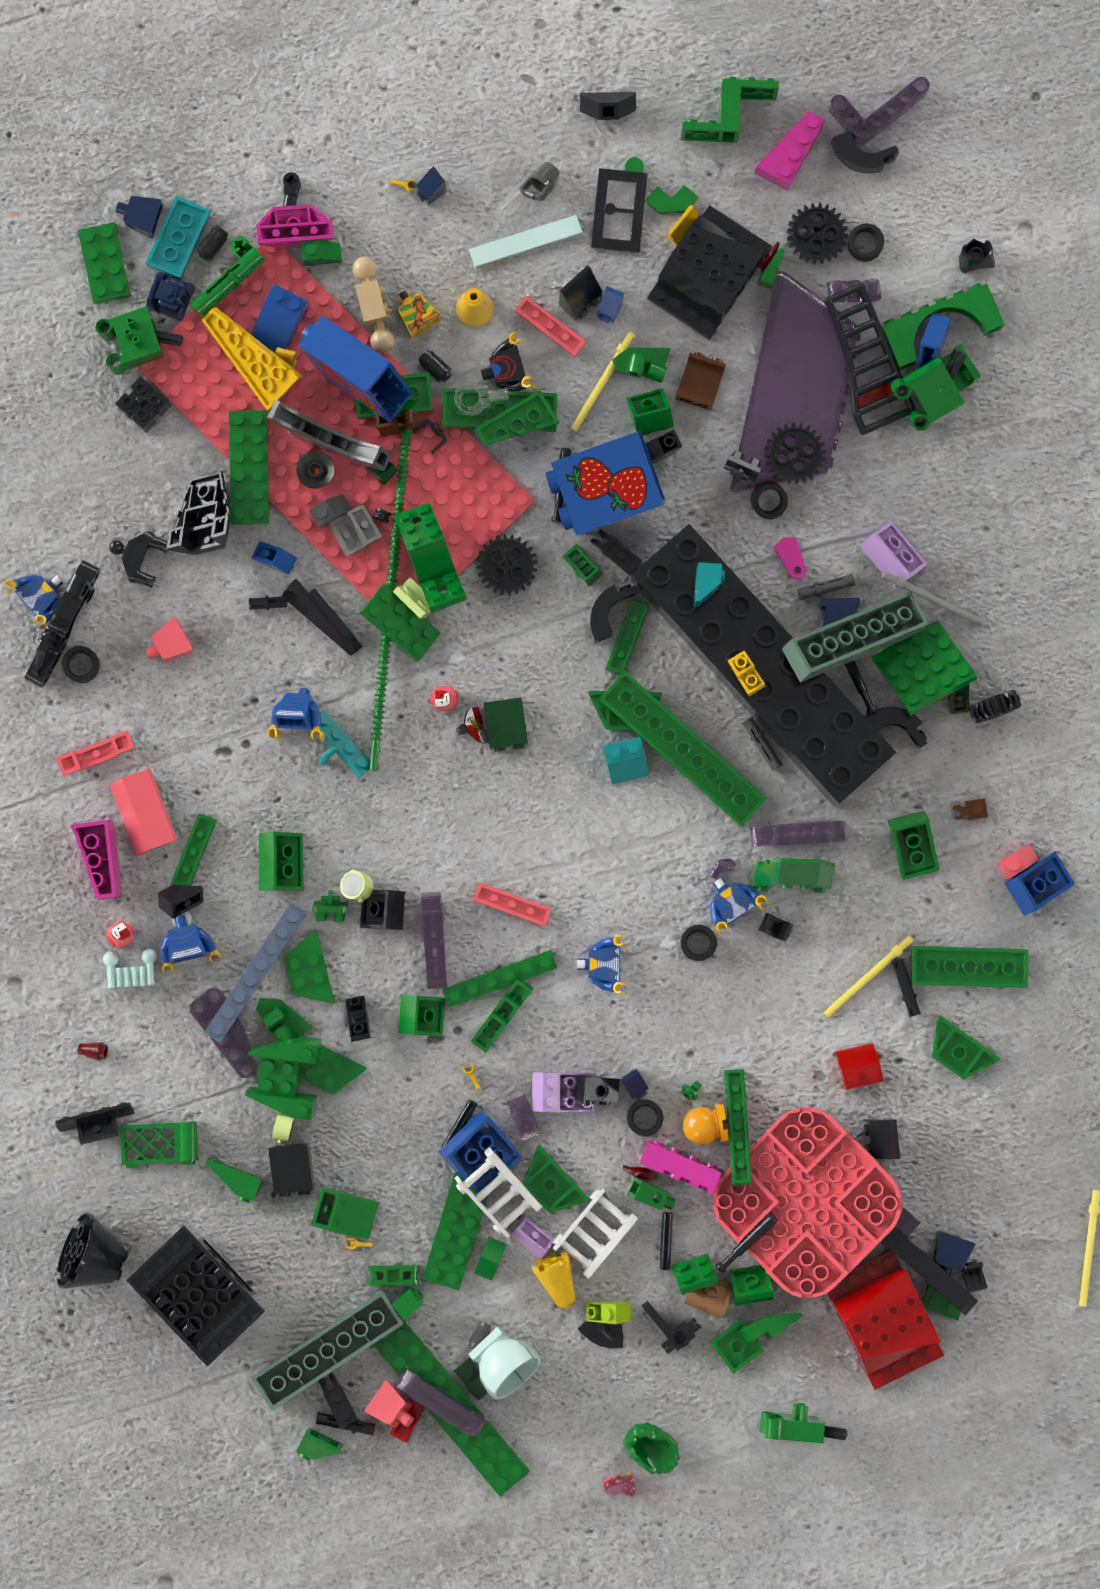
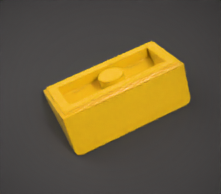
M693 205L688 207L668 232L667 239L676 246L690 225L700 216Z

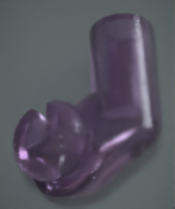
M729 858L718 860L708 875L716 880L721 872L733 871L736 868V863Z

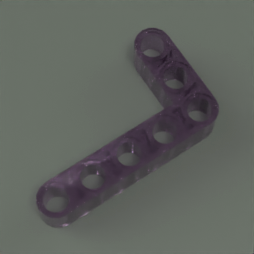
M925 77L916 78L865 120L843 95H836L832 98L829 112L846 132H851L857 145H865L926 96L930 84ZM922 85L925 90L919 91L916 89V86ZM901 97H908L910 102H903ZM840 103L843 108L837 109L834 107V104ZM892 108L896 113L889 114L887 109ZM852 117L855 120V122L848 123L846 121V118ZM879 120L881 125L876 126L872 121ZM863 131L867 136L860 137L858 132Z

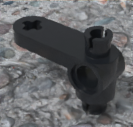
M648 1300L641 1305L668 1338V1340L661 1344L668 1355L675 1348L679 1351L686 1347L696 1337L694 1333L702 1328L695 1318H692L687 1324L683 1321L671 1330ZM678 1332L684 1333V1341L676 1342L674 1340L675 1334Z

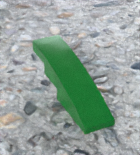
M518 977L472 1038L471 1042L484 1052H487L534 988Z

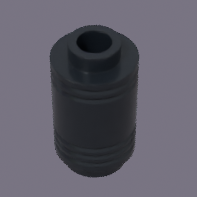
M219 226L213 227L201 241L200 245H198L197 250L199 252L197 254L205 261L207 259L212 260L228 240L227 232Z
M426 350L419 357L420 365L438 383L446 382L452 374L450 372L452 369L433 351Z

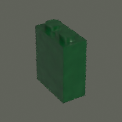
M522 697L484 702L490 750L494 749V752H503L508 747H513V750L524 749V745H528Z

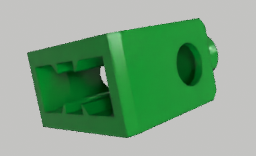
M634 1177L627 1194L633 1199L659 1210H662L663 1207L672 1209L676 1200L668 1196V1191L637 1177Z

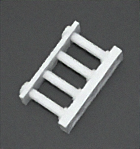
M489 1147L484 1151L487 1156L486 1162L464 1182L456 1176L455 1180L458 1183L456 1187L463 1195L467 1193L495 1224L493 1228L499 1235L503 1233L508 1238L510 1234L505 1229L526 1209L533 1208L537 1212L542 1206ZM496 1167L500 1171L497 1173L498 1176L475 1195L469 1187L490 1168ZM508 1180L512 1184L510 1190L487 1209L481 1201L503 1181L506 1182ZM521 1194L524 1198L522 1200L523 1203L499 1222L493 1214L515 1195Z
M604 1188L596 1189L591 1194L590 1198L592 1200L566 1232L563 1235L559 1233L552 1242L555 1244L553 1246L555 1251L561 1247L583 1265V1274L588 1279L638 1220L634 1213L630 1215L624 1214L602 1195L605 1192ZM597 1201L620 1220L622 1225L618 1230L610 1228L590 1211ZM584 1216L608 1235L609 1241L605 1245H600L578 1226ZM572 1231L595 1250L597 1255L593 1260L585 1258L565 1241Z

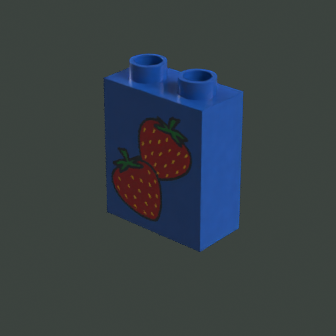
M323 315L316 324L311 323L304 329L301 335V343L298 346L321 375L390 423L413 394L392 363Z
M641 430L551 462L553 470L545 473L552 494L561 492L566 505L558 509L561 522L565 530L574 528L576 536L666 503Z

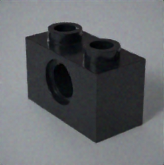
M577 1076L575 1099H581L583 1104H593L594 1101H599V1105H611V1102H618L620 1079ZM598 1087L599 1092L596 1095V1088Z

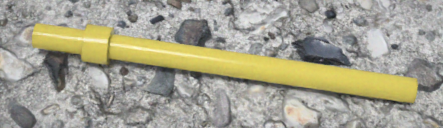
M628 332L622 344L619 343L616 348L617 352L613 358L629 347L635 334ZM612 360L572 424L571 429L575 432L578 431L615 370Z
M908 936L899 945L896 944L892 947L888 955L823 1013L828 1018L833 1015L896 957L899 958L914 940Z
M1093 1189L1092 1201L1088 1209L1090 1217L1079 1306L1083 1307L1087 1306L1097 1217L1100 1214V1190Z

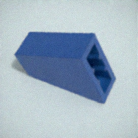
M932 313L920 343L916 370L937 357L940 359L951 318Z

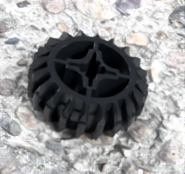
M1009 690L977 702L969 708L971 718H973L974 723L979 724L1010 713L1021 707L1020 696L1017 694V691Z

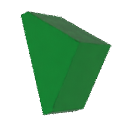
M488 1237L474 1274L492 1281L507 1244Z

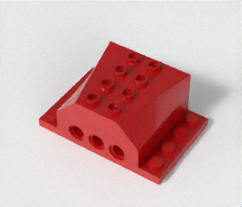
M891 1250L856 1266L834 1289L827 1293L874 1390L944 1356L939 1345L941 1341L907 1271L900 1266L895 1253Z

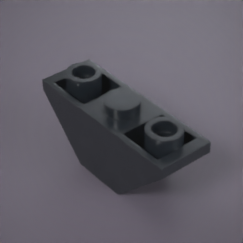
M636 92L580 93V112L598 120H619L636 111Z
M675 429L646 442L653 464L668 458L683 447Z
M364 995L345 999L351 1042L372 1038Z

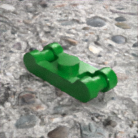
M369 1265L370 1279H368V1285H419V1278H417L419 1265ZM404 1271H409V1279H403ZM378 1272H384V1279H378Z

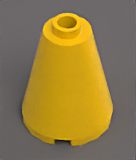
M471 288L464 292L456 303L457 316L462 323L470 327H480L488 323L494 310L490 296L477 288Z
M561 1252L562 1256H556V1253L538 1260L536 1262L537 1266H532V1270L557 1307L567 1309L573 1306V1302L576 1300L570 1259L567 1252Z

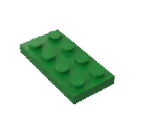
M115 222L78 230L93 303L98 304L130 297L131 293Z
M430 373L401 375L413 394L398 414L402 415L403 411L413 410L416 413L433 412ZM356 400L358 419L375 418V413Z
M385 583L381 584L359 612L415 662L420 661L441 634L425 618H419Z

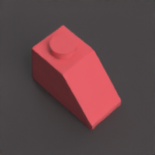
M1028 843L996 864L1007 880L1031 866L1039 858Z

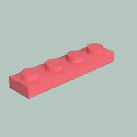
M527 295L515 309L519 316L573 357L578 354L586 343V340Z
M480 882L473 901L544 927L552 908Z

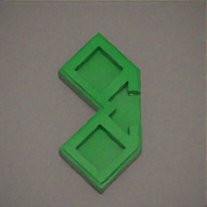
M683 185L671 198L657 186L645 199V202L658 214L684 213L690 205L695 203L698 196Z

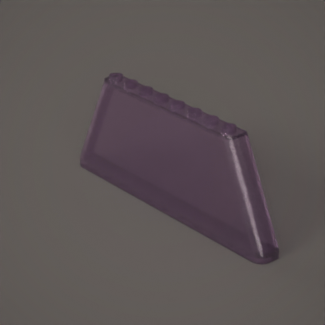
M778 270L738 449V451L744 454L743 461L749 463L751 458L760 460L759 468L761 470L755 482L749 479L747 481L740 479L738 483H735L736 477L733 476L730 491L732 492L751 490L766 481L776 482L777 484L788 482L786 478L783 482H780V475L774 478L775 470L769 472L771 465H765L769 458H764V454L769 452L764 450L765 446H771L767 443V439H773L771 436L772 432L778 434L777 428L780 427L784 430L785 424L791 428L793 422L796 427H799L800 423H802L803 429L809 425V432L816 430L814 436L821 435V439L818 442H825L821 449L826 450V454L821 456L825 457L826 460L825 462H820L823 468H817L819 471L818 475L826 474L828 468L832 469L834 458L831 457L832 450L836 451L838 440L835 439L836 432L840 433L842 425L839 417L840 414H844L846 403H843L844 395L848 396L850 385L847 384L848 372L845 358L824 300L784 271ZM848 317L840 320L844 331L857 326ZM861 332L847 338L850 349H853L856 341L860 340ZM786 438L787 444L794 445L796 443L794 438ZM810 446L803 447L805 453L810 454L813 452ZM795 450L794 452H792V456L796 457L798 451ZM779 454L777 456L780 462L787 461L786 455ZM797 462L794 464L797 470H804L802 463Z

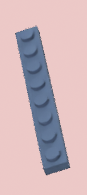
M289 905L204 1031L206 1035L221 1043L305 918V913L293 905Z

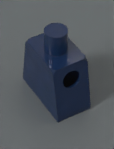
M131 196L128 204L118 202L115 212L124 215L123 222L126 226L153 239L164 205L160 199Z
M937 1231L933 1261L941 1265V1268L950 1276L952 1269L961 1272L976 1243Z

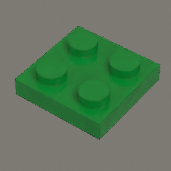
M709 1254L671 1265L681 1295L719 1283Z
M741 1318L710 1341L733 1374L765 1351L757 1339L749 1343L745 1341L739 1331L740 1328L746 1325Z

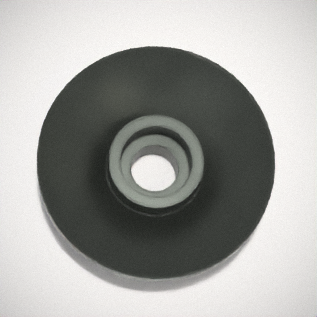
M310 451L304 454L299 459L296 467L300 482L312 489H319L328 485L335 471L331 458L321 451ZM314 468L320 470L318 474H313Z

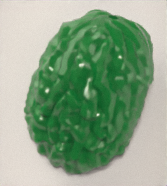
M646 1422L644 1424H635L625 1435L623 1444L629 1457L652 1475L655 1473H670L677 1466L680 1459L678 1442L667 1432H664L663 1429Z

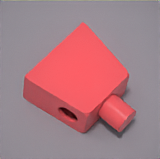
M176 618L169 621L151 636L155 645L145 650L150 660L161 655L165 662L195 652Z
M385 1380L364 1410L366 1413L393 1427H397L400 1422L408 1427L414 1420V1417L407 1413L412 1407V1403L393 1382Z

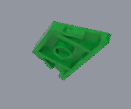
M589 691L590 699L605 730L633 731L598 700L605 691ZM649 692L660 701L662 692Z
M316 930L283 957L292 994L335 1003Z
M940 1015L937 1017L931 1057L958 1077L965 1080L1000 1061L1001 1058Z
M322 1045L321 1057L316 1064L301 1062L300 1078L331 1094H335L363 1073L367 1067Z
M539 1144L536 1147L523 1185L549 1213L588 1202L590 1199Z

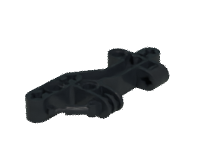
M82 560L76 572L72 574L48 626L45 625L41 638L37 640L40 644L37 648V654L26 672L25 680L41 688L47 683L67 645L79 612L84 603H89L95 592L93 586L101 572V569Z

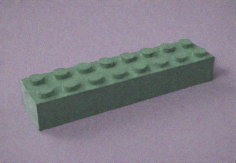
M907 592L793 638L782 648V651L799 681L803 682L912 637L927 627L929 622L913 594Z
M384 1289L251 1377L271 1411L404 1324V1320L391 1305L392 1301Z

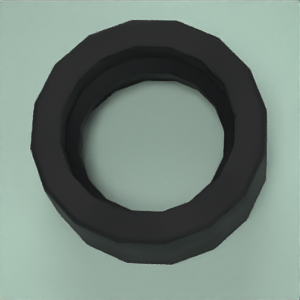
M860 224L849 235L848 251L858 261H872L882 252L885 242L884 235L873 224ZM862 232L873 234L877 240V246L874 251L862 253L857 250L855 246L857 235Z
M762 482L751 493V506L757 515L763 519L771 520L778 518L787 509V494L781 485L776 482ZM767 490H774L780 496L778 506L770 511L761 509L758 503L760 495Z
M74 646L64 654L62 669L65 675L72 681L87 683L98 674L100 662L96 653L90 648ZM83 653L92 660V668L85 675H75L70 669V661L76 654Z
M693 925L682 934L680 940L681 950L691 960L704 961L714 954L717 947V938L709 927ZM694 932H703L710 940L709 949L703 954L692 953L687 946L688 938Z
M639 1100L632 1104L628 1110V1126L637 1135L644 1137L654 1135L663 1125V1111L658 1104L651 1100ZM640 1107H650L656 1113V1123L650 1129H640L634 1122V1113Z

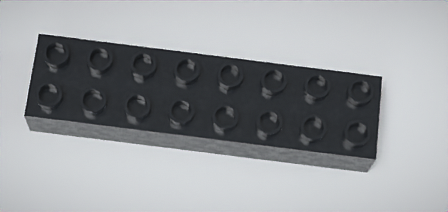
M690 524L683 528L632 574L631 583L634 586L636 585L640 593L834 807L839 805L897 753L825 673L803 682L799 681L782 651V648L793 637ZM698 562L722 564V569L725 570L723 584H720L719 589L700 606L694 607ZM743 651L746 652L754 664L756 671L766 686L751 696H748L728 663L729 659Z

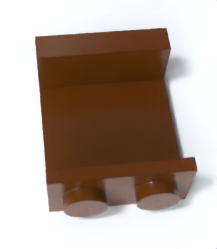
M700 352L690 353L675 399L711 411L726 364L719 358H706Z

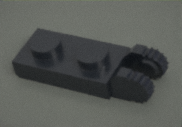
M600 529L598 533L608 541L607 545L604 547L594 538L590 542L601 550L603 555L631 576L642 563V560L616 538L611 537Z
M331 1372L329 1373V1378L335 1388L328 1390L322 1378L318 1382L340 1429H343L358 1421V1418L341 1384L339 1385L334 1373Z

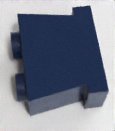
M860 597L822 598L820 600V609H824L822 627L858 613L857 608L860 606Z

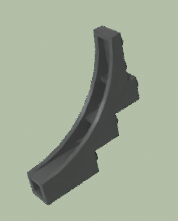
M277 400L274 401L267 417L288 430V433L299 440L316 444L325 451L341 455L354 464L385 471L392 456L391 453L380 446L364 442L329 428Z

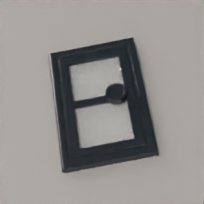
M599 168L591 248L640 252L648 173Z

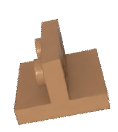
M718 1279V1284L688 1293L684 1303L721 1318L728 1307L732 1293V1284Z

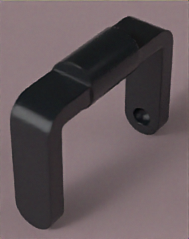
M425 419L412 433L416 434L428 423L434 433L443 439L431 451L434 454L447 442V438L443 434L444 431L436 423L434 424L430 419Z

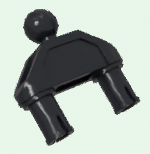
M151 531L129 540L126 547L120 540H113L109 544V550L112 554H123L121 559L129 582H138L150 588H153V582L156 581V577L141 572L140 569L146 552L150 547L164 553L168 551L167 547H165L167 546V541L156 537L154 532Z

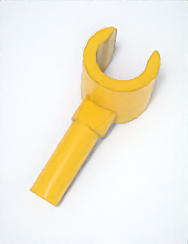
M391 179L390 184L404 187L407 192L412 193L415 189L409 188L408 184L416 185V181L409 179L407 182Z
M470 1063L472 1066L470 1072L465 1071L463 1066L464 1073L469 1075L475 1088L479 1089L480 1085L475 1077L473 1064Z
M355 1238L344 1239L351 1241V1246L344 1247L345 1249L372 1247L373 1245L372 1242H360Z

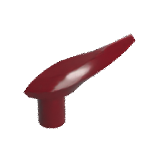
M776 242L769 254L766 255L764 262L762 261L759 268L762 273L776 255L779 242Z
M624 1165L622 1167L627 1173L640 1179L656 1180L658 1177L654 1171L647 1168Z

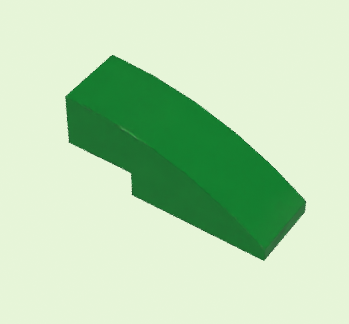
M801 1313L776 1314L753 1321L740 1328L739 1331L747 1343L753 1342L763 1334L766 1339L773 1338L803 1317Z

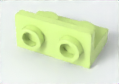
M409 578L402 586H398L393 591L419 618H425L431 612L421 586L412 578Z

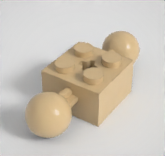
M360 257L354 262L352 271L354 276L362 281V284L355 285L365 328L366 331L374 329L370 340L372 348L381 354L388 353L394 347L395 339L393 334L385 329V326H388L387 320L390 319L387 303L383 304L386 301L383 286L378 285L377 280L373 281L377 271L375 262L369 257Z

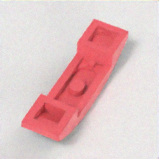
M126 730L111 736L107 740L76 752L72 751L59 756L56 760L62 776L113 759L135 747L129 731Z

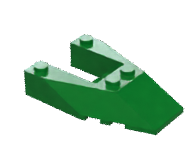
M793 858L772 859L771 863L770 860L757 861L753 864L752 888H757V891H768V888H772L775 885H781V889H792V886H800L802 890L814 889V893H826V890L831 889L835 863L822 859Z

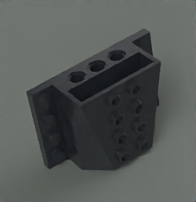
M709 205L704 214L700 215L690 225L668 258L658 277V282L648 295L647 300L710 340L766 255L772 249V245Z
M185 1225L126 1280L207 1367L265 1312L261 1305L252 1297L255 1291L203 1236L197 1239Z

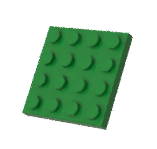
M938 620L925 627L920 633L897 642L872 656L873 662L910 716L978 679L977 674Z

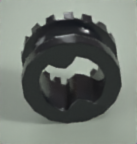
M376 508V514L373 515V518L389 523L388 517L392 513Z

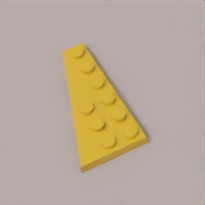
M217 307L212 308L202 319V322L267 411L271 410L275 400L280 401L303 377V375Z

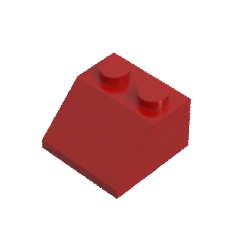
M873 1043L835 1051L843 1089L847 1090L884 1082L880 1062Z

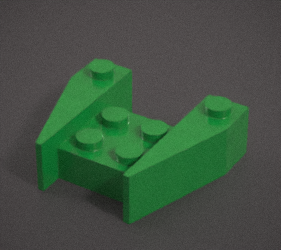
M300 1037L253 1046L248 1052V1056L260 1057L258 1087L250 1086L245 1092V1096L291 1118L312 1120L316 1114L317 1095L298 1093L301 1062L316 1064L319 1061L322 1039Z

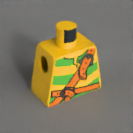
M405 290L397 296L402 303L398 307V313L411 339L441 319L439 311L420 293L411 297L408 291Z

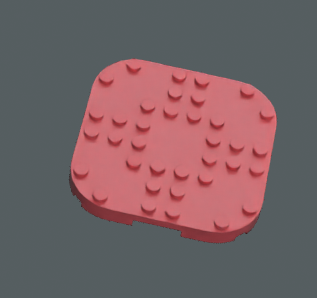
M801 1107L786 1112L749 1149L752 1185L732 1186L730 1167L718 1181L713 1195L715 1215L721 1226L737 1243H740L768 1214H773L777 1218V1223L747 1251L782 1289L801 1298L819 1297L834 1289L894 1229L903 1209L902 1192L895 1178L831 1114L814 1107Z

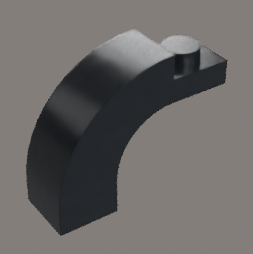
M850 131L832 137L831 140L832 148L838 159L851 170L860 173L872 174L881 172L884 167L883 163L890 164L894 162L899 153L897 146L876 153L865 152L855 144Z
M630 584L620 588L619 592H617L616 586L613 585L602 592L597 598L590 616V629L595 643L613 637L608 621L609 611L618 602L637 596L638 590L636 585L632 587Z
M882 707L878 709L876 714L864 716L877 731L886 726H898L907 732L918 749L927 744L925 741L927 740L926 735L922 730L917 729L923 723L916 715L910 716L906 709Z

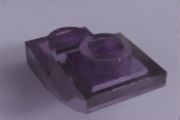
M522 1095L508 1101L509 1110L521 1139L524 1141L540 1134L526 1096Z

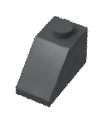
M341 494L324 500L309 509V512L321 530L328 526L330 522L346 515L352 508L345 496Z

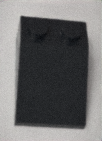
M588 265L568 282L559 293V305L574 321L585 317L588 313L587 310L592 305L594 307L597 306L602 299L603 291Z
M893 1118L866 1120L867 1124H864V1134L868 1136L869 1144H866V1150L875 1159H900L897 1120Z

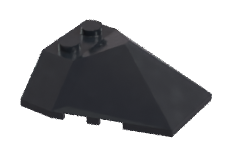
M220 470L191 478L182 499L185 501L183 507L176 514L178 517L176 524L170 528L167 550L198 555L225 548L230 526V513L224 475Z

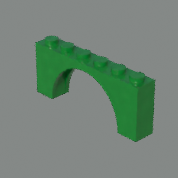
M975 284L970 287L971 290L958 291L953 294V297L946 299V297L941 298L932 306L926 304L918 308L917 312L911 313L909 311L902 314L900 319L894 321V318L885 321L882 329L899 370L916 364L915 335L918 327L927 318L931 317L932 313L954 312L962 314L974 321L984 336L1001 330L1005 324L988 284Z

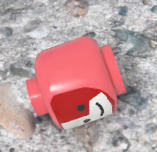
M437 686L434 692L430 694V703L434 705L437 711H452L459 704L458 691L452 686Z
M120 920L108 927L106 937L113 948L116 946V948L121 949L134 941L133 934L136 932L131 923L126 924L125 921Z

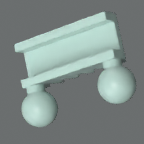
M153 949L143 951L142 960L146 963V966L115 968L119 960L118 955L115 952H107L103 957V962L107 966L108 988L155 985L154 962L157 959L156 952Z

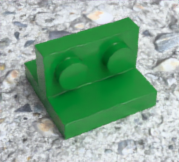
M761 1265L729 1270L735 1306L773 1300L774 1290L771 1278Z

